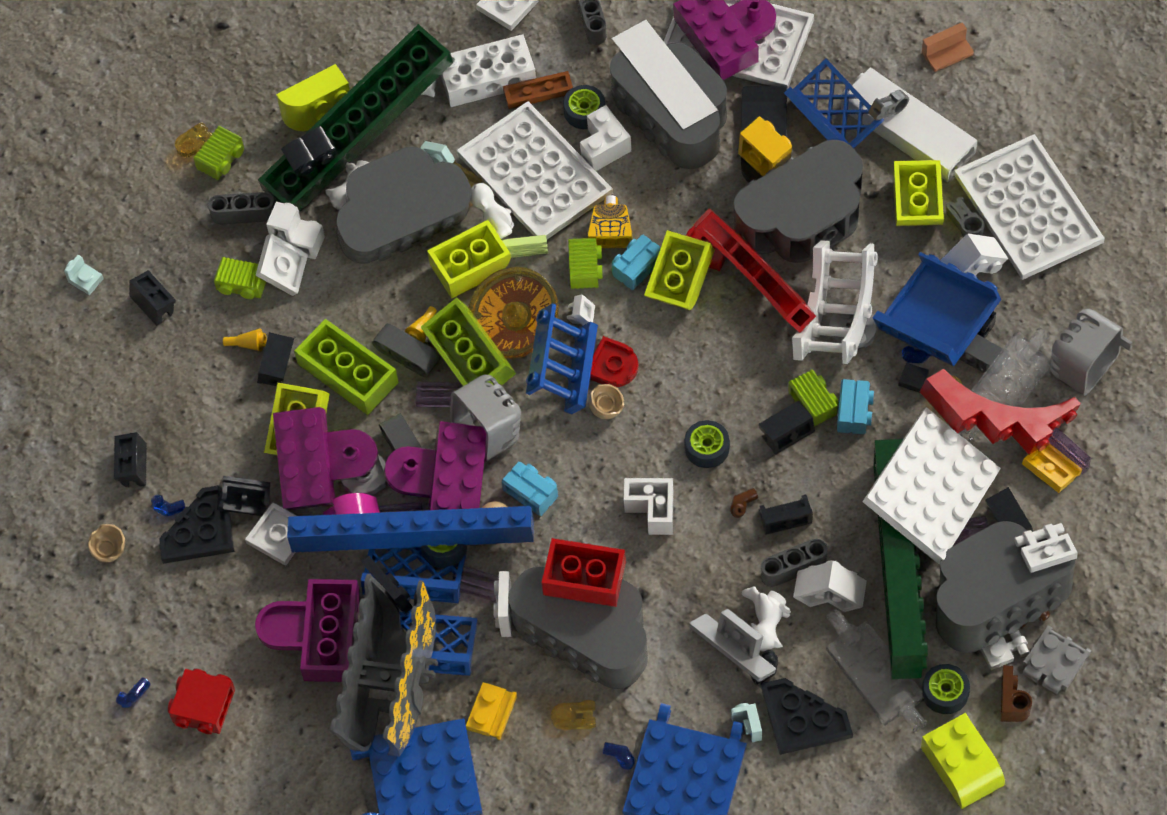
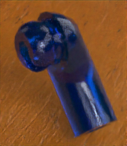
M910 346L902 350L903 360L907 363L922 364L931 357V355L921 350H914Z
M159 494L151 498L153 510L166 517L181 513L186 507L183 499L169 503Z
M141 678L127 694L120 692L116 697V703L121 705L122 708H130L151 686L149 680Z
M605 742L603 754L615 756L622 769L629 770L633 768L635 758L627 746Z

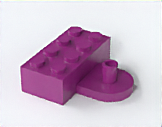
M679 0L673 3L675 22L704 61L723 80L759 62V46L756 44V41L769 35L776 26V10L767 0H742L728 7L724 0Z
M315 407L273 413L283 509L296 510L334 505V480L364 476L375 466L378 450L372 437L357 429L328 432L325 409Z
M440 421L436 433L435 450L407 446L398 448L389 455L384 468V475L388 485L394 491L403 495L429 498L428 510L479 508L486 432L481 426Z
M308 579L306 601H276L266 605L259 612L255 621V629L259 640L270 649L302 651L300 671L304 681L342 682L343 672L348 670L349 667L348 650L350 646L354 645V625L358 622L360 602L358 581Z

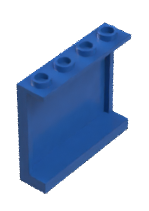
M919 252L918 256L922 261L885 314L877 311L873 316V320L879 330L955 366L1001 301L997 291L998 288L989 281L983 282L978 280L970 272L964 273L951 263L945 264L932 254L926 255Z

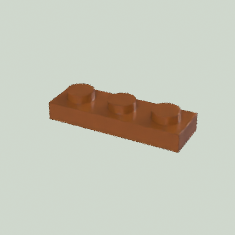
M565 71L503 86V92L508 109L522 106L527 101L533 104L563 97L573 88L569 72Z

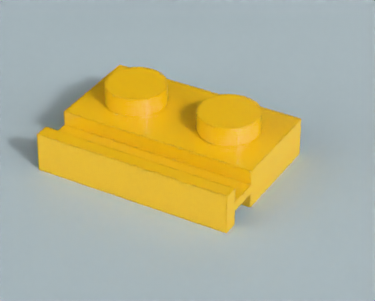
M1051 444L1040 452L1036 450L1030 455L1028 454L1022 461V465L1058 493L1073 482L1074 478L1078 477L1082 472V468Z
M483 682L467 721L466 729L501 740L516 701L517 692H509L504 688Z

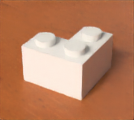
M607 105L587 115L588 131L592 136L580 142L581 156L595 171L631 152V136Z
M276 202L266 224L268 233L307 253L308 258L316 259L325 238L323 226L316 221L301 220L298 207H295L293 204Z
M967 234L940 261L945 264L951 263L964 273L970 272L976 276L979 272L990 274L998 272L1008 258L994 237Z
M624 478L625 513H648L649 535H673V478Z
M827 561L826 563L809 566L797 572L793 597L809 607L828 602L847 612L863 607L867 581L858 576L856 572L849 571L841 566L839 562Z

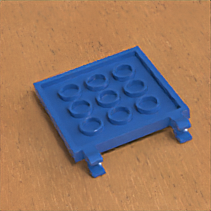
M661 703L657 721L649 719L624 804L623 815H728L747 743L740 742L744 723L734 721L730 739L668 724L671 705Z
M464 718L414 728L412 736L400 757L388 755L390 747L383 738V734L374 736L368 751L362 752L350 749L352 760L370 757L379 813H364L361 815L483 814Z

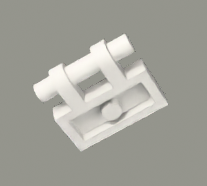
M1062 523L1056 525L1048 524L1043 526V529L1034 532L1029 530L1023 532L1021 536L1014 538L1017 547L1026 544V547L1021 548V555L1030 573L1077 559L1078 553L1068 533L1058 536V534L1064 533ZM1044 538H1047V539H1048V540H1045V541H1042V542H1038V543H1037L1038 540H1041V539H1044Z
M1019 630L1010 634L1011 642L1006 643L1004 637H1001L997 643L980 649L990 670L1013 662L1014 657L1011 653L1018 650L1021 657H1025L1030 653L1026 646L1028 642L1025 636H1021Z

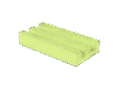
M546 235L502 240L511 253V258L548 254Z

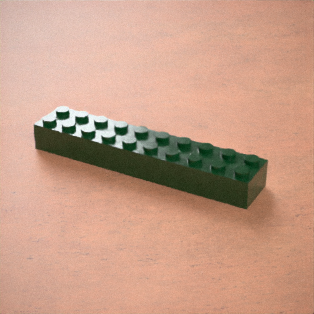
M418 24L307 131L309 132L319 126L322 127L337 153L333 156V160L327 164L321 163L316 165L314 170L306 176H296L283 155L258 179L262 190L271 194L275 202L291 203L298 207L300 213L346 168L347 162L351 163L453 64L451 52Z
M903 439L875 440L873 459L875 482ZM877 514L891 680L922 678V669H927L926 657H928V646L924 637L926 635V624L922 616L924 603L923 597L921 598L920 594L922 581L918 572L920 560L919 554L916 551L917 546Z

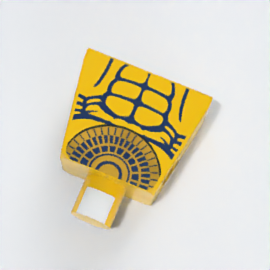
M613 195L604 198V205H595L592 213L588 238H596L597 245H601V248H627L630 241L633 240L627 206L624 204L618 205V198Z

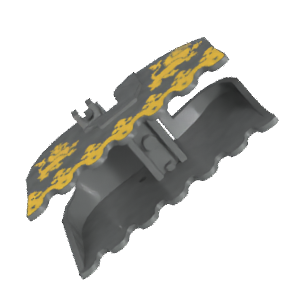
M367 574L364 583L365 598L361 599L359 603L360 620L355 623L353 629L354 645L350 646L348 650L349 667L348 670H344L342 675L343 692L337 697L336 707L338 713L337 717L333 718L330 731L349 749L362 752L368 751L375 736L379 711L389 713L390 724L385 727L383 738L390 747L388 755L400 757L412 736L418 716L421 714L424 695L419 684L428 683L429 677H435L436 675L433 670H428L429 665L438 666L437 659L431 658L436 634L435 610L424 581L419 580L411 612L412 628L408 629L407 633H404L401 629L400 612L397 603L371 574ZM370 688L396 692L395 701L369 698Z

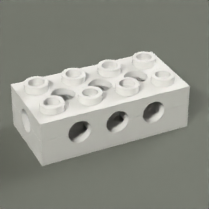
M523 34L451 53L453 64L440 75L450 107L504 94L503 86L536 78L535 67Z

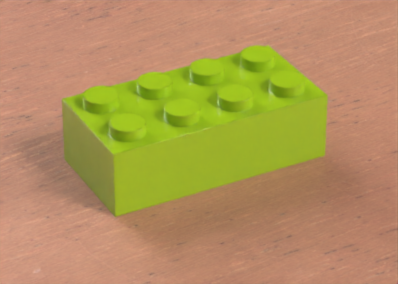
M457 297L421 326V329L463 386L482 375H491L502 386L516 374L469 308Z
M324 319L294 350L297 364L366 415H369L399 383L394 367L327 319Z

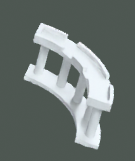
M823 240L813 247L812 278L816 279L815 292H810L808 306L816 317L800 333L797 331L792 337L793 360L802 361L811 351L842 353L843 364H848L852 357L856 356L867 318H870L872 314L870 303L874 266H876L878 260L877 252H874V244L870 243L862 250V253L834 252L830 249V241ZM832 261L862 263L861 280L831 278L829 276L830 263ZM831 287L860 289L858 304H829L826 302L827 290H830ZM826 313L855 315L850 328L820 325L822 317ZM820 335L845 337L842 343L815 341V338Z

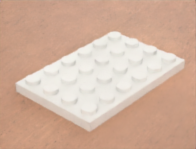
M742 0L724 1L728 5V7H730ZM772 4L776 10V26L769 35L756 41V44L759 46V62L733 76L769 86H783L788 89L812 27L814 14ZM673 16L663 42L665 44H685L701 57L675 22Z
M529 101L457 150V155L484 184L490 187L497 198L512 211L513 215L533 236L546 235L547 240L595 205L602 202L606 196L613 194V188Z
M1035 134L954 170L955 178L1022 280L1104 243V236Z
M926 407L920 413L862 502L935 562L940 564L941 560L946 558V551L954 545L1001 468Z

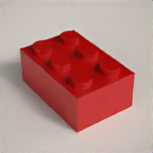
M551 538L542 578L543 595L617 607L626 565L625 550Z

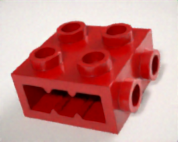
M185 669L182 677L179 676L177 679L175 698L171 699L168 704V713L172 722L180 728L187 729L192 727L204 734H212V732L220 734L235 692L232 680L222 674H217L216 676L207 674L201 669Z

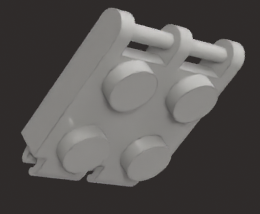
M1048 625L1023 661V666L1025 667L1023 675L1036 683L1043 677L1042 686L1058 694L1061 689L1067 690L1092 650L1088 648L1085 650L1073 643L1070 637L1065 638L1053 631V627Z

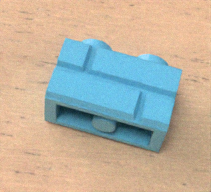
M641 235L637 240H631L627 250L622 255L618 254L613 259L612 275L621 283L623 282L628 288L634 290L653 271L661 247L645 235Z
M841 380L837 422L838 432L865 434L866 426H871L872 412L868 411V405H873L874 391L869 390V381Z
M518 461L511 472L502 479L503 491L524 506H531L532 511L539 516H542L558 497L555 481L550 477L543 478L540 476L537 469L531 464L524 465Z

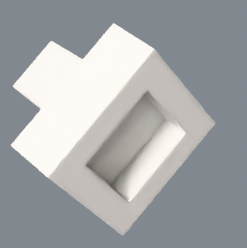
M582 294L574 296V302L568 305L572 315H568L567 319L573 324L585 325L590 321L593 322L595 305Z

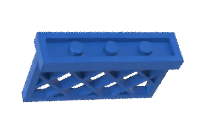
M827 58L795 88L789 87L784 92L827 140L844 141L852 146L853 149L884 121V119L874 120L870 125H862L863 114H868L871 105ZM828 66L831 69V80H820V73ZM815 84L814 95H804L801 92L807 85ZM819 84H830L829 95H819ZM835 84H845V95H834ZM829 99L828 110H818V100ZM833 99H844V109L833 110ZM849 99L860 100L859 110H848ZM843 114L842 125L831 124L832 115ZM847 114H858V125H847ZM846 130H857V137L849 143L845 139Z
M421 547L386 548L389 552L381 557L377 556L375 549H369L368 555L372 560L374 558L375 563L380 560L388 570L385 575L391 573L399 582V586L402 585L408 592L411 599H414L418 582L422 580L431 601L459 603L466 556L457 565L448 566L437 573L421 556ZM403 549L410 550L413 553L404 560L398 555ZM394 556L399 563L388 568L384 562ZM418 559L423 565L413 571L408 564ZM366 567L361 577L363 595H365L364 583L366 575L371 574ZM402 567L409 573L406 576H396L394 572ZM427 569L433 575L428 579L418 576ZM452 572L456 576V581L444 580L442 577Z
M400 612L401 629L404 628L407 632L410 629L408 624L412 622L411 613L405 616L403 612ZM435 615L436 624L444 623L447 628L435 634V642L438 641L444 648L440 651H433L431 658L437 659L438 666L429 665L428 670L441 674L470 676L478 619ZM461 625L471 626V630L464 635H461L456 629ZM452 632L458 639L448 645L442 638ZM463 643L467 648V654L455 653L452 649Z

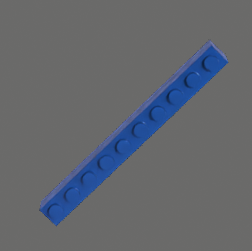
M531 506L288 517L287 538L292 553L409 548L425 545L432 547L438 545L454 546V544L534 542V520Z

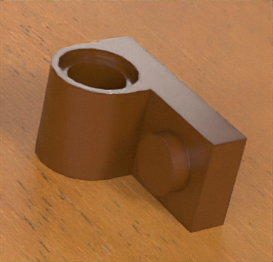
M1003 665L1001 722H1022L1030 716L1032 697L1026 691L1017 690L1018 675H1013V666ZM1021 703L1025 708L1018 709L1014 704Z

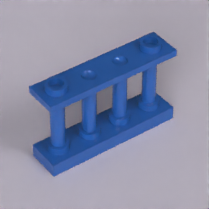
M552 303L541 309L536 317L537 326L530 370L526 378V394L531 395L542 388L565 399L564 411L572 415L586 407L598 325L590 321L579 328L574 327L555 317L556 305ZM553 327L574 336V348L551 338ZM549 348L571 357V369L549 359ZM546 368L567 377L569 381L568 389L546 380Z

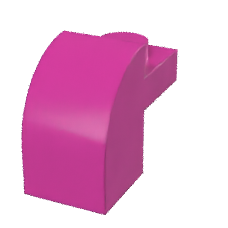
M350 493L333 499L334 506L324 511L323 515L380 512L376 497L364 493Z

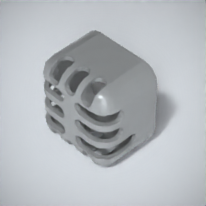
M1083 309L1078 312L1076 320L1074 319L1069 323L1068 330L1066 329L1061 333L1060 340H1055L1052 346L1050 370L1055 378L1086 396L1115 362L1120 353L1121 346L1130 351L1132 349V341L1123 336V328L1094 310ZM1082 321H1091L1092 323L1096 324L1097 326H1095V325H1093V324H1091V323H1089V322H1082Z
M491 375L479 376L451 394V423L474 425L473 422L477 420L486 432L484 462L513 446L518 441L521 409Z

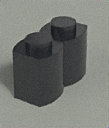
M321 126L312 129L301 138L295 139L281 148L296 176L310 174L316 165L329 163L333 160V156L337 154Z

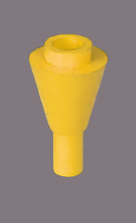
M430 306L423 316L405 329V333L425 343L427 336L421 329V326L436 314V308Z
M261 328L238 336L223 338L224 346H238L260 352L267 342L266 333H263Z

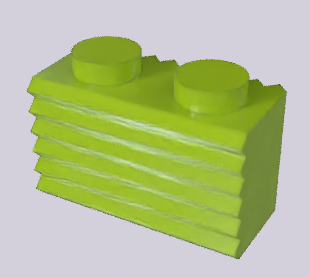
M218 126L215 132L212 133V136L207 139V142L194 156L196 169L219 180L222 175H226L229 172L234 159L240 158L243 154L244 145L242 137Z
M596 238L568 239L571 289L598 288V279H603L602 265H598V259H602L601 245H597Z
M225 257L221 258L214 278L216 290L224 295H231V293L239 294L245 299H253L254 297L261 299L266 281L256 276L258 264L255 262L251 263Z
M811 369L809 372L788 382V392L794 402L799 401L812 415L815 427L837 415L839 401L834 393L829 394L827 391V385L822 375L817 376L814 370Z

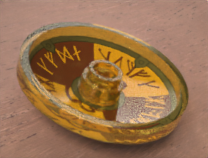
M524 267L505 268L487 277L475 290L468 307L502 355L507 359L519 358L532 353L537 326L536 317L541 309L553 303L556 305L555 317L558 318L559 314L557 295L551 284L538 272Z

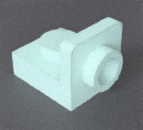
M425 141L420 148L431 156L434 164L439 162L453 163L455 161L446 145Z
M77 255L74 260L69 261L64 270L68 282L88 295L104 280L103 275L85 264L83 257Z
M741 703L732 708V722L743 721L745 734L751 735L752 742L762 741V729L756 704Z

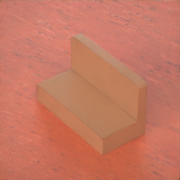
M963 22L923 39L922 54L935 72L973 56L974 51L966 40L967 28Z

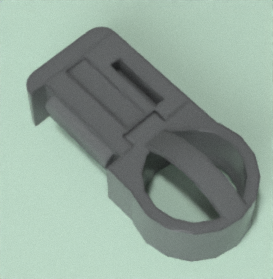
M896 90L887 97L876 98L868 114L876 121L898 114L907 106L909 97L902 90Z
M964 197L957 198L956 203L951 201L946 204V214L960 230L963 237L967 234L983 236L984 221L976 212L972 213L965 205ZM970 224H976L981 228L973 231Z

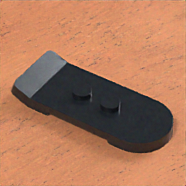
M743 87L741 132L760 116L763 120L771 122L775 127V131L781 136L787 137V96L784 94L787 90L786 87ZM741 157V173L748 183L763 177Z

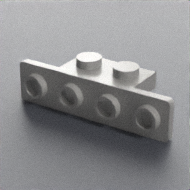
M729 609L721 612L719 623L708 614H704L690 622L689 627L757 681L760 682L775 673L776 668L759 655L763 636Z

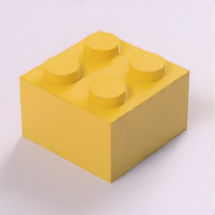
M760 116L740 133L738 154L762 176H765L771 169H777L784 165L791 158L792 144L790 140L784 135L781 136L775 131V127L771 122L763 120Z

